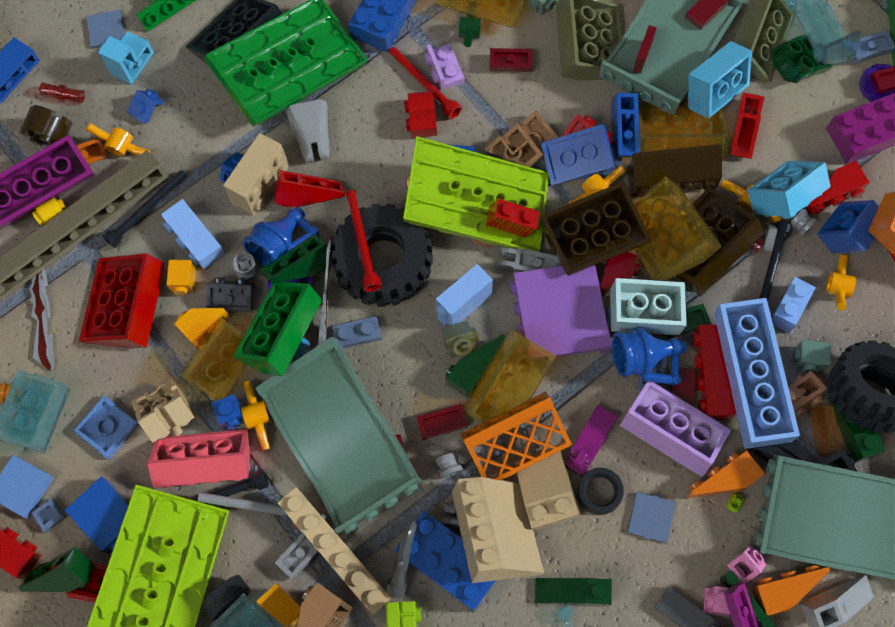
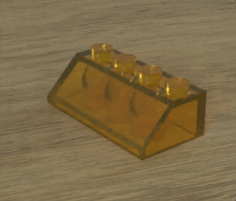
M510 329L464 405L463 410L477 420L485 422L530 400L556 358V355Z

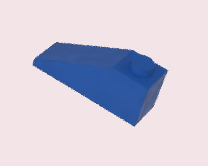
M15 37L0 51V104L40 61L33 49Z
M616 93L611 101V123L617 156L632 157L633 153L640 152L638 93Z

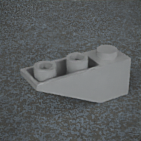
M863 574L799 603L808 626L837 627L848 621L871 601L874 596L867 576Z

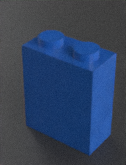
M101 476L66 508L65 512L102 552L110 554L113 552L129 502L109 480Z

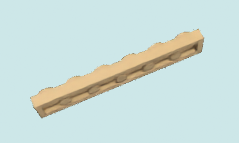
M297 487L278 502L280 507L372 615L392 599Z

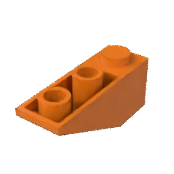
M747 451L741 455L736 452L726 460L729 464L724 468L718 465L708 473L710 478L705 482L699 479L689 487L691 492L686 497L691 499L742 492L765 475V473Z
M819 565L804 568L806 572L804 574L797 575L796 571L781 574V580L773 581L772 577L758 580L759 586L752 588L756 602L767 616L791 610L830 571L829 567L820 569Z

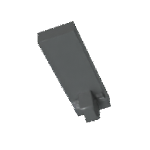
M670 587L666 588L654 607L680 627H724Z

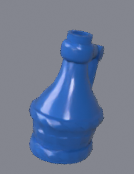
M296 207L289 210L286 217L281 220L256 223L251 234L244 238L242 245L245 251L253 256L255 261L266 266L312 235L316 234L320 238L319 229L304 219L306 214L303 209ZM301 226L307 233L292 242L294 228Z
M636 327L626 333L619 331L613 335L612 354L619 375L622 377H627L631 374L640 375L644 381L670 384L672 386L681 383L680 355L687 351V344L684 339L672 338L668 341H663L653 337L641 327ZM667 356H672L671 375L651 372L659 361Z

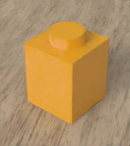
M169 260L167 287L175 295L183 296L187 295V293H194L196 267L192 260Z

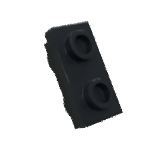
M223 277L213 278V281L206 283V308H223L225 311L251 312L255 283L249 282V279L237 278L235 282H227V278Z

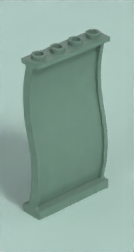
M646 0L618 45L606 61L602 62L598 76L626 92L638 93V97L643 101L649 102L662 111L674 115L688 94V76L690 72L711 57L735 17L741 12L745 0H729L728 5L701 30L685 18L686 12L699 0ZM648 26L657 27L642 73L634 72L635 61Z
M334 337L329 338L290 364L283 377L272 376L256 387L259 396H262L282 436L321 497L336 527L334 530L337 534L346 533V535L355 532L359 529L358 524L364 520L369 522L379 515L378 511L384 507L389 509L399 502L398 498L404 494L406 496L413 494L419 489L418 485L423 483L395 434L358 378L343 351L342 344Z
M773 454V459H769L767 465V473H770L768 483L764 484L762 496L765 497L764 507H760L758 513V521L761 522L760 528L754 534L753 544L756 546V550L763 554L767 553L802 562L895 580V479Z

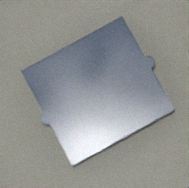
M120 9L110 12L102 11L100 14L87 16L92 49L101 47L109 36L117 40L124 37Z
M636 492L627 533L644 537L646 541L652 539L667 543L675 502L659 498L657 494L651 496Z

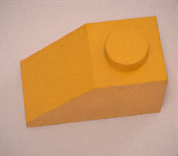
M191 308L181 313L174 325L198 348L230 319V316L223 308Z

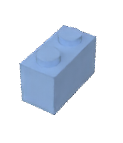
M794 277L784 291L771 316L773 325L789 333L796 326L816 287Z

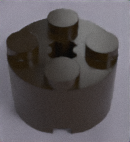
M33 105V107L30 106L19 133L29 137V141L33 144L41 146L42 143H45L49 146L67 136L73 123L63 115L60 119L55 115L56 112L51 109Z

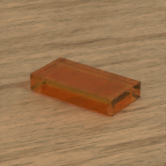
M833 405L809 408L808 414L817 455L834 454L842 450L843 447Z

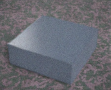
M51 498L31 512L40 529L45 533L65 519V516Z

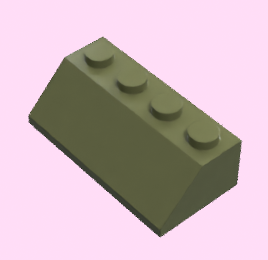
M750 0L734 43L752 50L750 77L765 83L770 82L775 70L773 50L777 45L785 42L795 15L784 0Z

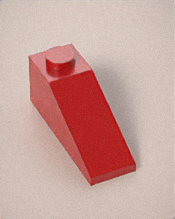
M279 170L273 191L274 202L283 207H300L345 196L343 181Z

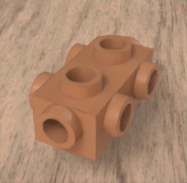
M812 371L805 376L800 374L788 386L796 420L807 412L805 410L807 407L812 405L815 408L825 400L824 395L827 387L820 377H816ZM809 392L810 395L805 397V393Z

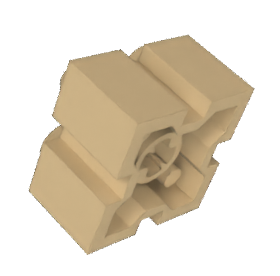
M173 377L156 386L157 389L151 393L146 392L131 401L136 412L137 421L152 443L167 437L170 430L175 436L181 435L183 432L181 427L187 425L194 418L185 395Z

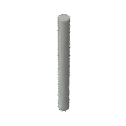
M201 492L198 495V502L288 516L280 505Z

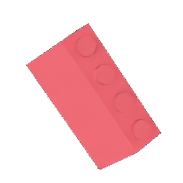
M249 429L169 436L156 440L147 463L153 488H168L175 485H194L205 482L216 483L226 480L238 481L248 478L250 470Z

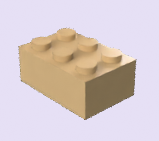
M261 133L258 134L223 185L233 205L252 215H255L257 210L264 206L265 198L269 192L272 193L274 191L279 170L287 171L288 161L282 144Z

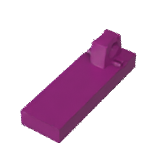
M597 405L564 462L565 467L583 477L618 416Z
M736 582L724 592L734 627H759L745 582Z

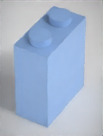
M476 264L436 298V311L438 314L436 317L444 326L460 323L492 296L493 279Z

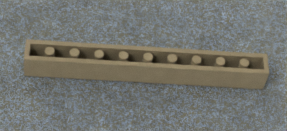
M148 150L0 257V301L168 178L160 163Z

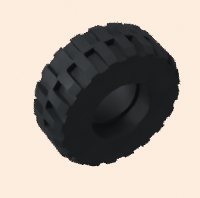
M378 203L372 204V207L366 209L365 207L359 208L368 246L377 241L387 240L398 244L403 250V257L395 266L386 270H374L377 276L380 277L382 287L377 291L365 292L363 289L362 280L365 273L351 214L344 219V225L340 224L336 229L337 237L332 238V252L330 255L339 284L344 290L348 291L352 298H360L363 304L370 305L371 303H376L377 307H385V304L392 303L393 306L398 305L400 300L404 298L406 300L411 299L414 296L415 290L420 291L425 285L424 280L430 276L433 254L429 232L426 227L404 222L405 208L403 207L398 209L395 208L394 204L380 206Z

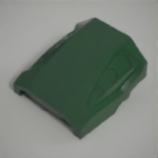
M809 34L797 36L783 44L777 45L773 50V65L783 79L788 82L797 84L801 80L816 74L825 73L833 67L812 41Z

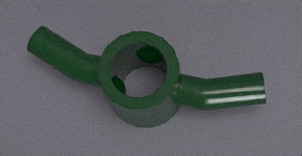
M475 3L468 4L467 17H460L459 38H464L463 45L465 47H470L473 39H480L481 18H475Z

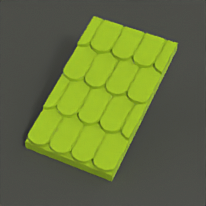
M416 136L403 219L404 222L412 225L476 239L479 242L540 252L543 232L540 226V216L545 214L549 174L545 171ZM497 198L538 210L540 214L537 229L524 239L523 236L512 235L511 232L507 233V231L495 230L494 227H487L486 220L489 206Z
M135 485L87 627H195L229 510Z

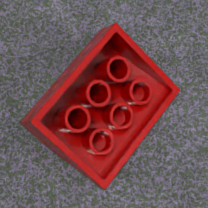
M148 253L99 258L78 342L130 349L147 348L166 263Z

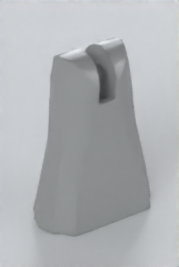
M318 99L290 105L285 112L306 163L315 162L312 146L317 145L320 159H329L328 103Z

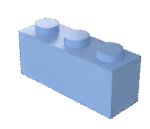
M183 199L161 214L165 220L163 226L169 234L173 232L178 238L175 241L182 250L188 249L190 254L187 256L195 266L200 264L205 270L225 255L220 244Z

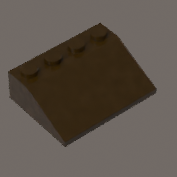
M620 182L540 216V226L567 276L652 242L624 182Z
M709 186L652 244L648 251L680 281L685 282L687 287L701 297L764 233V230L758 218Z

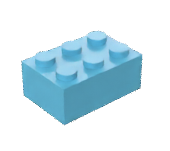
M730 41L723 48H720L718 52L706 59L699 67L692 70L688 76V109L709 119L750 85L752 50Z
M786 161L748 189L753 214L764 215L765 217H794L798 211L808 206L811 201L821 196L824 191L831 187L826 163Z

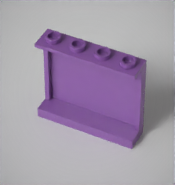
M595 265L571 276H567L562 266L514 273L513 281H510V289L512 295L516 294L517 302H514L515 316H520L521 323L517 324L519 337L524 338L525 345H521L523 359L527 358L528 365H532V362L536 360L600 351V354L610 353L612 344Z

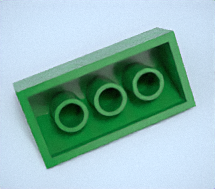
M295 282L272 284L233 357L264 374L283 377L322 302L320 296L310 284Z

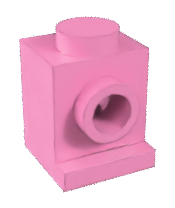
M751 545L738 553L727 564L740 582H745V584L759 575L767 565L761 553L754 550ZM739 562L746 569V571L748 572L747 574H745L744 571L740 568V566L738 565Z
M718 586L704 588L703 612L713 615L731 616L724 596V592L729 588Z

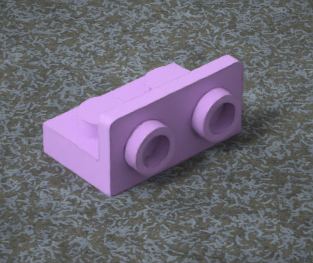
M431 44L426 45L427 53L424 54L427 66L431 65L433 81L439 84L441 90L465 82L451 44L432 49Z

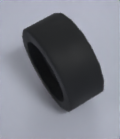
M594 468L587 471L577 487V498L581 506L587 512L595 515H606L613 512L621 503L624 495V487L620 477L607 468ZM605 478L612 483L614 497L610 503L596 505L588 499L586 488L592 479Z
M235 575L215 588L204 599L202 607L213 621L218 620L238 606L248 596L250 588L240 575Z

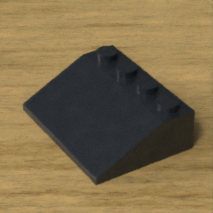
M234 0L187 44L186 48L205 62L204 57L209 52L282 15V12L276 4L265 0Z

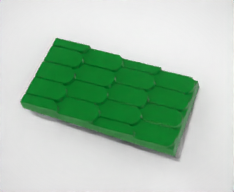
M308 0L209 52L204 57V61L210 66L212 72L220 83L223 84V87L235 101L244 116L248 118L247 120L252 127L276 116L290 105L304 100L305 97L359 69L360 66L368 61L324 0Z

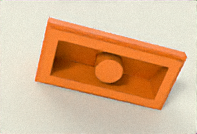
M100 138L77 145L88 164L109 157L106 149H104V142Z

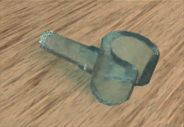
M564 605L558 610L557 615L566 627H573L569 619L575 614L568 605Z

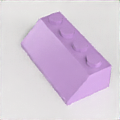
M647 381L620 424L622 428L701 477L713 464L731 431L667 390Z

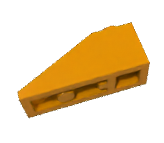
M275 583L257 600V603L284 627L298 626L301 604L288 589Z

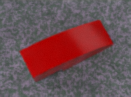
M745 92L741 94L729 155L752 159L761 121L760 115L764 96Z

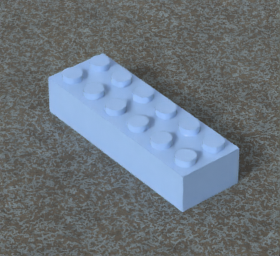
M767 298L720 304L714 312L744 449L793 442L800 434Z

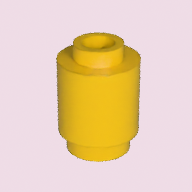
M53 197L35 207L36 210L32 214L42 227L67 209L61 198L56 200Z

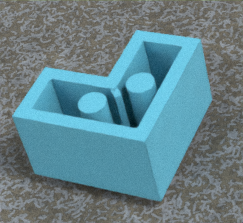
M128 31L120 40L109 36L98 52L110 74L131 85L154 53L149 41Z

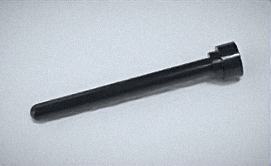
M183 170L178 171L116 230H108L102 237L114 249L122 243V236L186 177V172Z
M776 222L774 225L777 228L776 239L759 299L767 298V302L784 241L791 236L793 226L786 222Z
M261 469L253 472V475L248 480L209 494L229 497L251 488L254 490L265 489L269 487V483L264 470Z

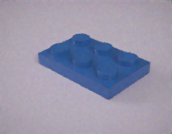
M604 124L541 143L550 182L553 186L616 168Z

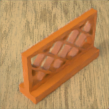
M546 392L461 433L481 477L487 478L485 470L488 463L500 467L497 475L490 478L496 480H503L572 445L554 408V404ZM550 410L553 416L550 426L538 423L541 414ZM524 422L532 424L529 436L517 433L520 424ZM537 426L548 429L544 442L533 438ZM552 431L560 433L564 439L563 442L557 445L548 443ZM502 433L511 435L507 447L495 444L498 435ZM515 437L527 440L523 452L511 449ZM531 442L542 445L540 453L535 456L527 454ZM480 444L490 446L486 458L476 455L473 448ZM493 448L505 451L501 463L490 459ZM509 453L521 456L519 464L515 466L506 464ZM479 460L484 462L483 467L481 466Z

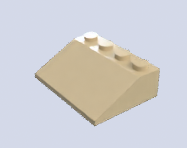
M484 477L458 479L452 495L472 583L543 575L542 562L524 505L520 484Z

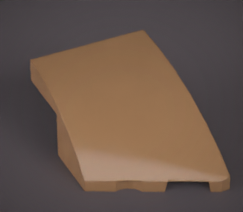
M535 110L522 123H517L502 137H497L485 150L512 163L532 167L545 159L541 143L559 137L538 111Z

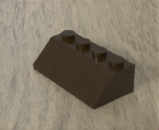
M722 144L633 153L627 171L631 196L647 197L650 194L657 193L668 195L677 191L688 193L696 189L706 190L709 186L715 189L722 179Z

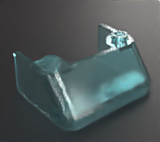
M785 0L788 9L793 10L814 49L813 55L817 62L822 64H841L855 59L861 32L858 30L846 36L827 0Z

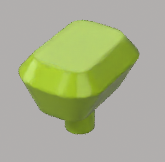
M733 493L726 506L732 512H739L745 499L740 494Z

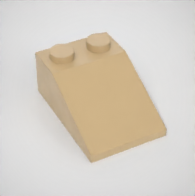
M561 451L517 472L524 505L533 530H541L581 517Z

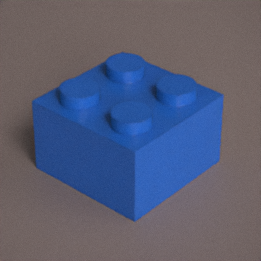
M874 200L841 202L817 235L832 253L865 252L875 239L868 232V229L879 206Z

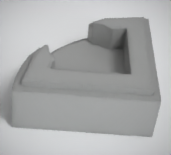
M766 223L764 227L766 237L763 248L764 250L773 251L777 228L774 224Z

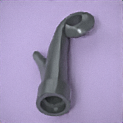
M414 520L409 521L406 525L392 575L387 582L386 593L393 598H401L405 595L409 557L417 528Z

